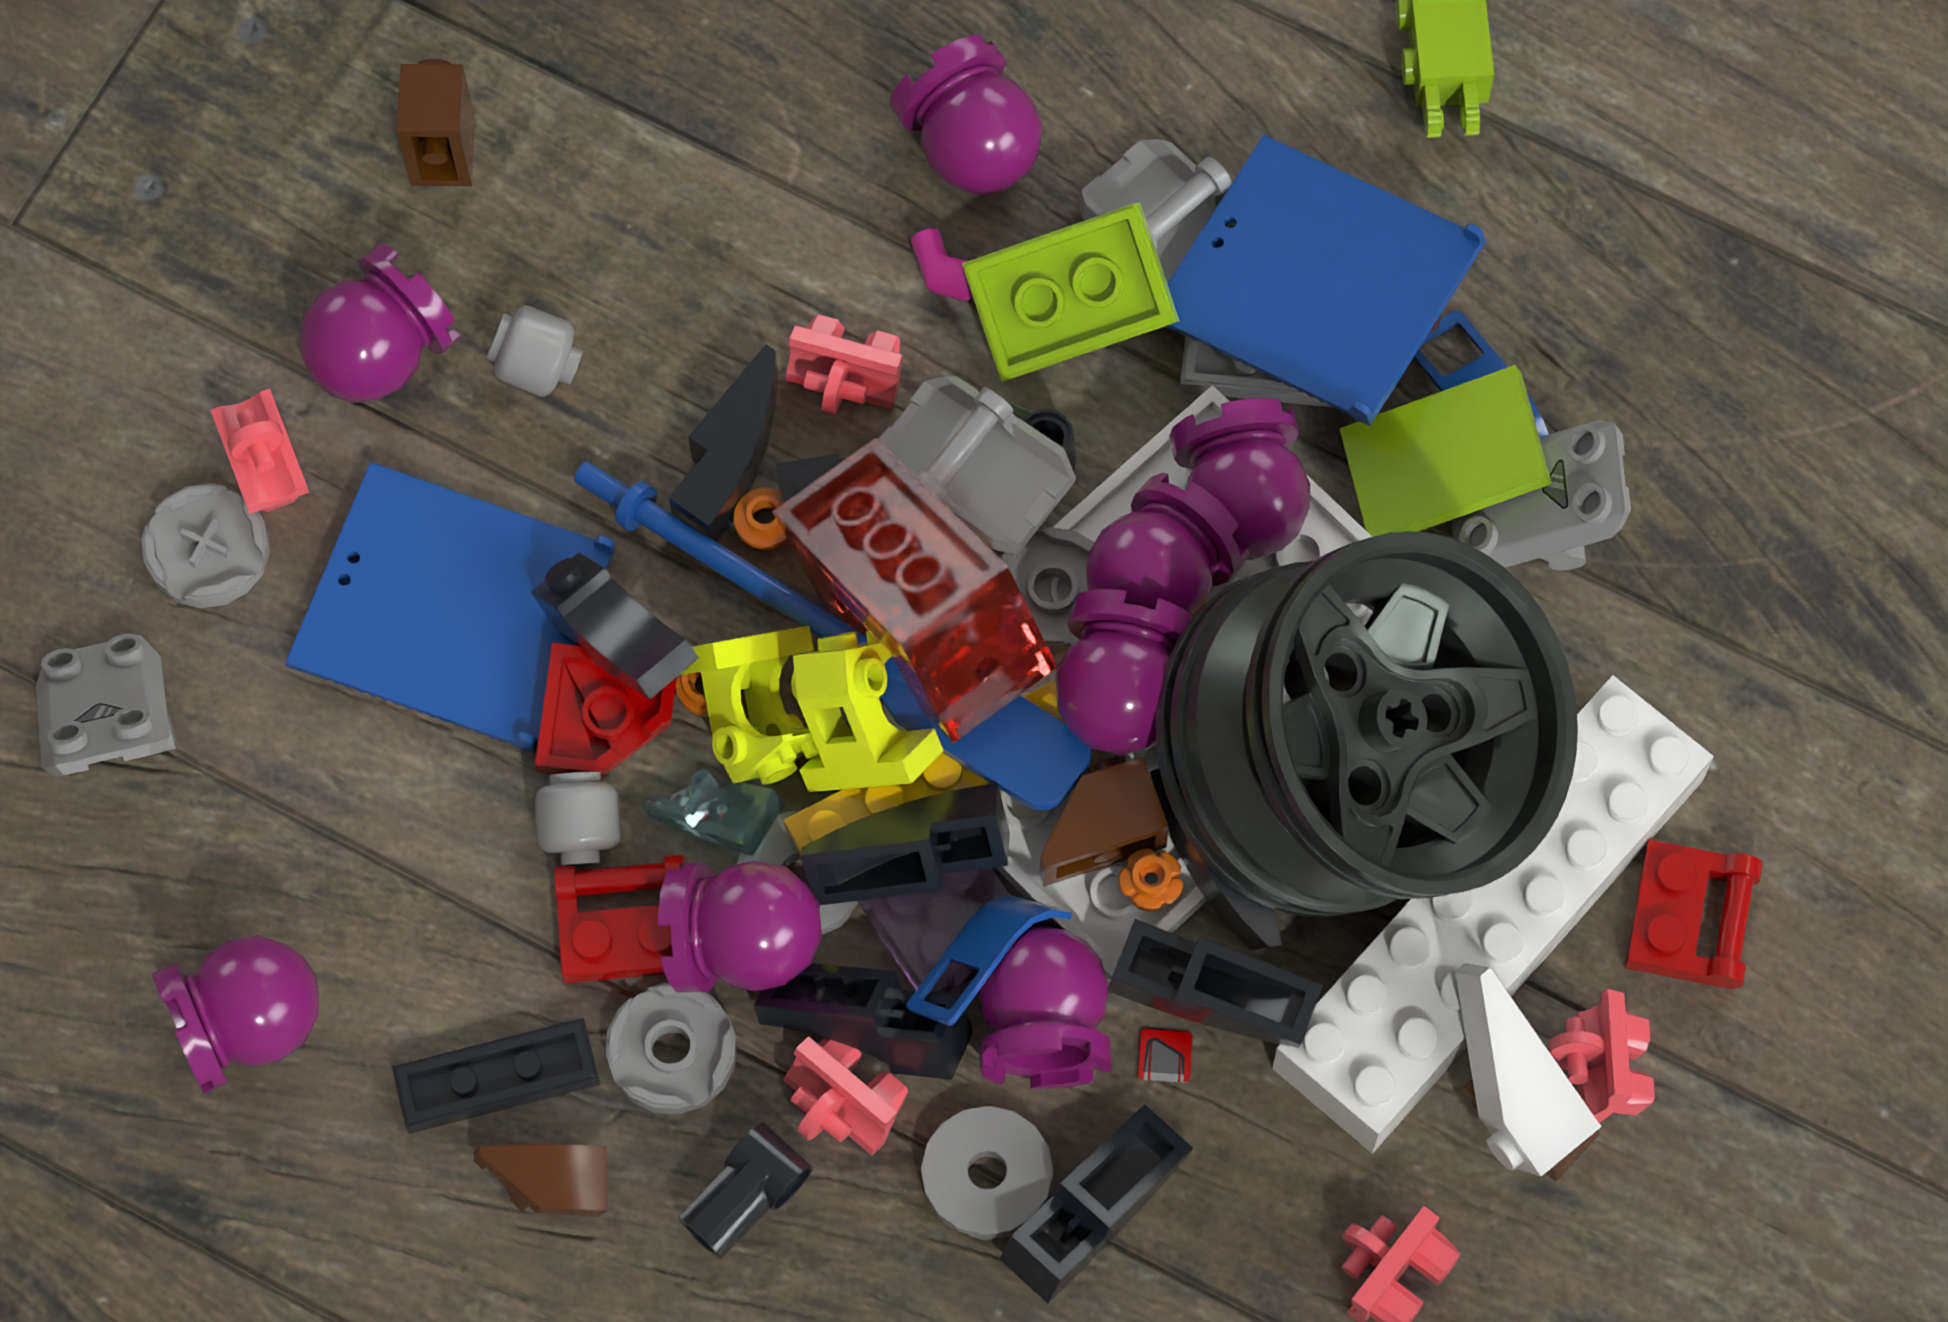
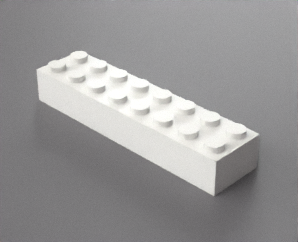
M1614 675L1577 714V754L1567 797L1556 821L1535 851L1518 867L1502 878L1483 887L1440 897L1411 899L1316 1004L1300 1047L1296 1048L1282 1044L1277 1047L1272 1069L1372 1154L1467 1048L1455 971L1464 963L1490 967L1510 997H1512L1640 853L1648 840L1655 836L1702 783L1714 756Z

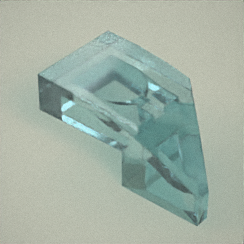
M706 768L691 775L692 781L687 788L665 799H662L656 792L646 797L641 804L647 814L659 822L708 843L751 856L754 855L785 805L773 789L742 782L733 783L729 779H724L717 783Z

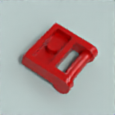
M1649 839L1644 851L1625 968L1721 988L1737 989L1743 987L1746 965L1741 962L1752 888L1753 885L1760 883L1763 861L1747 854L1731 853L1726 855ZM1708 878L1727 882L1716 952L1713 958L1696 956Z
M684 854L664 856L665 862L584 870H575L574 864L556 865L554 867L561 968L564 984L665 974L661 957L673 956L671 925H658L659 905L579 912L578 896L661 889L667 871L680 869L679 863H685Z

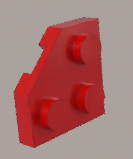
M552 643L535 762L536 772L550 774L601 772V778L672 726L677 677L654 697L648 699L598 667L583 646Z

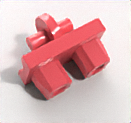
M819 314L814 316L807 328L794 326L789 338L790 356L785 381L800 384L805 389L823 393L822 412L835 415L838 412L842 399L859 404H864L865 402L893 410L898 397L903 355L899 354L900 339L898 336L877 330L868 335L865 344L844 339L845 327L838 319Z
M270 388L257 393L252 398L241 403L219 406L210 410L249 514L261 510L268 512L293 503L297 497L309 493Z
M1606 989L1601 993V1001L1597 1006L1578 1012L1574 1017L1566 1019L1565 1033L1558 1034L1547 1043L1548 1051L1561 1069L1568 1070V1080L1572 1084H1577L1578 1094L1598 1123H1601L1613 1112L1637 1116L1651 1105L1655 1099L1653 1077H1650L1647 1073L1631 1070L1629 1067V1059L1636 1060L1647 1051L1651 1040L1649 1019L1626 1012L1625 995L1623 992Z
M808 1036L796 1047L794 1052L796 1056L795 1061L783 1080L796 1091L790 1101L806 1114L797 1132L808 1141L815 1138L823 1130L827 1131L839 1143L849 1136L873 1156L885 1144L897 1113L907 1096V1087L890 1072L885 1073L882 1071L866 1085L851 1072L858 1065L862 1054L859 1050L828 1038L816 1043Z
M1423 1206L1391 1249L1385 1243L1397 1227L1385 1216L1381 1215L1369 1231L1353 1223L1347 1227L1342 1234V1238L1353 1252L1342 1265V1270L1357 1280L1369 1264L1376 1267L1352 1298L1351 1302L1353 1305L1348 1310V1315L1358 1322H1366L1369 1317L1376 1322H1412L1424 1302L1397 1282L1410 1265L1435 1285L1439 1286L1461 1255L1458 1249L1442 1233L1436 1230L1440 1217Z

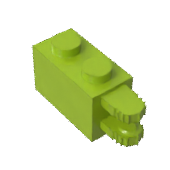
M1395 0L1398 31L1408 30L1409 48H1402L1401 51L1402 80L1404 85L1414 86L1416 107H1422L1426 138L1441 136L1442 129L1444 128V115L1441 109L1443 105H1460V125L1464 136L1480 134L1479 103L1489 102L1494 80L1486 0Z

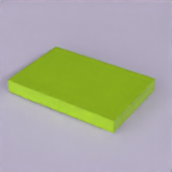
M1134 203L962 263L1001 382L1180 322L1141 203Z
M1516 365L1380 413L1376 416L1371 426L1358 421L1339 428L1365 529L1372 537L1394 532H1418L1552 484L1523 376Z

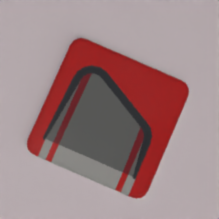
M1143 1029L1140 1033L1138 1077L1142 1080L1188 1082L1191 1072L1192 1034L1184 1031Z

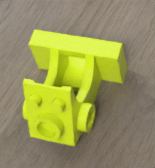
M810 626L692 646L699 659L680 675L701 672L712 732L713 752L717 760L724 765L733 783L760 778L764 785L778 782L797 770L795 761L805 755L806 759H810L819 754L809 728L803 726L798 716L791 713L787 714L784 710L779 687L781 671L789 656L814 651ZM742 689H744L749 721L745 716L741 702Z
M882 629L866 631L867 643L858 644L857 633L848 632L836 636L818 638L819 651L793 656L792 692L798 701L819 752L817 756L811 758L800 769L808 792L912 784L944 751L935 728L912 731L898 729L889 723L883 713L879 697L885 692L887 687V672L884 665L904 645L902 639L884 641ZM839 707H843L851 728L848 727L843 719Z

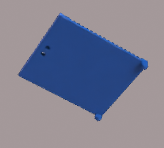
M1263 135L1167 284L1180 322L1166 326V328L1178 331L1183 336H1189L1192 340L1199 341L1204 346H1210L1214 351H1220L1225 356L1232 357L1235 361H1241L1247 367L1251 366L1257 372H1263L1266 376L1273 377L1278 382H1284L1287 386L1294 387L1299 392H1305L1309 397H1315L1321 403H1327L1330 407L1337 408L1342 413H1348L1354 419L1371 426L1485 245L1484 233L1474 224L1467 223L1464 228ZM1236 223V225L1228 228V224Z
M370 462L287 657L286 667L312 676H319L324 680H331L336 684H343L349 689H356L361 693H368L372 697H379L384 701L403 705L407 709H414L420 714H427L432 718L451 722L455 726L474 730L492 739H499L504 743H511L515 747L534 753L539 740L552 643L578 645V643L554 627L530 592L544 581L546 573L552 566L564 559L572 558L578 552L608 570L615 553V542L605 536H597L595 540ZM352 556H357V557L360 558V559L353 558V559H351V560L349 561V558L352 557Z

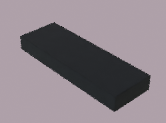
M584 1018L392 1066L408 1134L601 1085Z

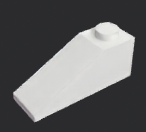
M1464 963L1455 971L1478 1115L1491 1134L1486 1140L1487 1145L1494 1156L1507 1169L1511 1171L1517 1169L1542 1176L1601 1126L1490 967Z

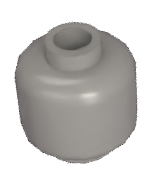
M524 305L519 307L512 316L506 313L502 314L489 346L486 360L494 362L493 373L500 382L533 395L545 397L553 392L558 381L568 385L571 384L583 350L572 346L575 331L569 321Z
M601 772L549 775L550 785L539 789L534 798L538 846L548 853H560L561 865L600 863L599 851L613 848L619 843L621 838L617 788L608 782H601Z

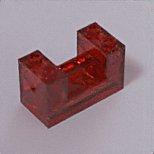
M874 438L772 511L825 610L865 636L866 631H870L890 651L920 710L952 743H955L1058 668L1009 567L877 438Z

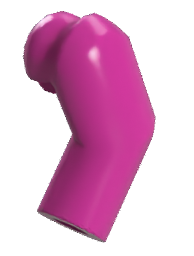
M932 228L922 230L913 235L910 242L928 289L935 294L959 301L973 299L962 263L968 261L948 256L940 231Z

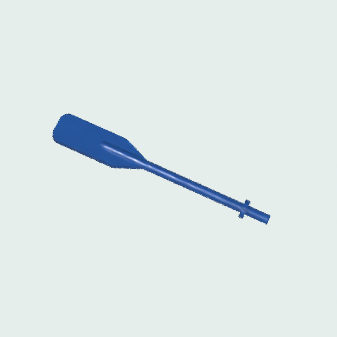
M589 461L584 462L577 470L574 477L575 483L617 509L615 521L627 531H633L640 525L645 526L801 626H810V631L820 638L856 632L858 644L867 643V636L655 504L657 497L656 489L646 482H637L630 488ZM903 643L904 645L887 660L884 665L887 672V687L880 698L896 724L907 731L935 728L944 750L942 753L989 783L998 782L1000 790L1025 806L1039 811L1049 810L1058 806L1089 768L1091 749L1068 728L1067 724L954 653L947 650Z

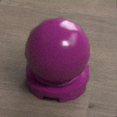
M975 34L958 39L933 52L930 56L936 65L925 72L915 83L906 74L891 93L889 106L908 131H922L921 146L929 165L950 186L981 195L1006 191L1031 171L1040 153L1042 122L1034 101L1013 79L1001 76L1006 60L993 41L990 40L986 44L981 35Z
M384 243L377 244L359 259L364 280L341 281L319 293L302 317L299 351L310 377L330 396L352 403L378 400L403 388L418 369L423 347L436 354H443L461 338V335L453 328L448 329L455 322V319L438 294L419 272L408 280L391 264L398 258V253Z
M1252 398L1221 404L1223 416L1207 420L1196 425L1194 415H1189L1173 426L1169 435L1174 460L1180 467L1192 470L1185 483V489L1191 482L1200 485L1218 499L1230 512L1239 525L1232 536L1239 549L1248 548L1249 555L1246 560H1254L1283 550L1299 535L1310 509L1309 479L1301 461L1288 449L1290 445L1295 443L1299 435L1294 409L1291 407L1282 412L1280 400L1270 398Z
M1160 473L1150 477L1135 493L1130 505L1131 513L1119 517L1101 530L1090 549L1086 564L1088 591L1094 589L1127 591L1124 603L1139 605L1153 610L1156 608L1157 599H1163L1187 610L1194 616L1206 602L1212 586L1228 583L1243 567L1249 555L1248 548H1238L1232 534L1239 525L1218 499L1194 482H1191L1183 490L1169 483L1168 473Z
M1094 589L1080 592L1077 595L1075 606L1069 614L1067 624L1070 633L1077 637L1079 641L1066 651L1056 673L1057 709L1068 728L1087 747L1125 755L1147 748L1156 742V710L1163 684L1165 667L1177 639L1193 615L1187 610L1163 599H1157L1156 608L1153 610L1139 605L1124 603L1127 591Z
M750 861L726 867L716 876L708 863H679L680 869L667 871L660 892L658 925H671L673 956L661 957L668 983L677 993L709 992L717 982L718 977L730 987L752 991L766 990L785 985L811 964L822 940L819 902L809 885L786 866L762 861Z
M1035 925L1029 927L1017 938L978 991L985 1021L995 1032L986 1036L979 1044L980 1071L982 1076L1000 1085H1003L1005 1082V1073L1030 1076V1089L1068 1088L1094 1082V1068L1098 1067L1099 1070L1108 1073L1112 1070L1109 1036L1096 1030V1027L1105 1017L1109 995L1102 960L1086 940L1067 930Z
M254 935L228 940L205 956L194 977L187 974L183 978L177 963L151 973L161 1000L166 1004L177 1029L175 1031L176 1036L203 1094L228 1084L222 1068L229 1067L230 1061L256 1067L281 1061L305 1044L318 1017L320 995L315 972L304 957L288 944L264 936Z

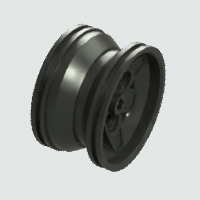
M1411 531L1386 533L1370 537L1328 552L1315 561L1296 562L1259 572L1236 581L1218 592L1192 617L1176 641L1165 667L1163 684L1157 703L1155 723L1156 749L1165 792L1176 819L1197 853L1217 875L1246 897L1266 907L1305 917H1329L1360 912L1386 905L1397 899H1425L1456 894L1483 887L1502 878L1518 867L1535 851L1556 821L1567 797L1573 777L1578 739L1577 705L1568 663L1548 618L1531 594L1502 565L1472 546L1446 536ZM1346 604H1363L1373 611L1365 626ZM1324 667L1329 675V684L1325 679ZM1284 684L1285 689L1291 699L1285 704H1283ZM1300 778L1310 779L1308 782V793ZM1348 780L1353 789V798L1348 789ZM1404 820L1417 828L1422 837L1403 848H1396Z

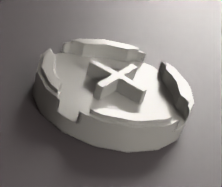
M213 483L186 486L164 498L154 510L155 515L150 520L148 527L147 525L145 526L141 538L143 561L158 589L174 601L193 607L207 608L226 605L247 594L263 575L270 555L268 529L259 511L249 514L242 494L240 496L236 492L229 491L226 486Z

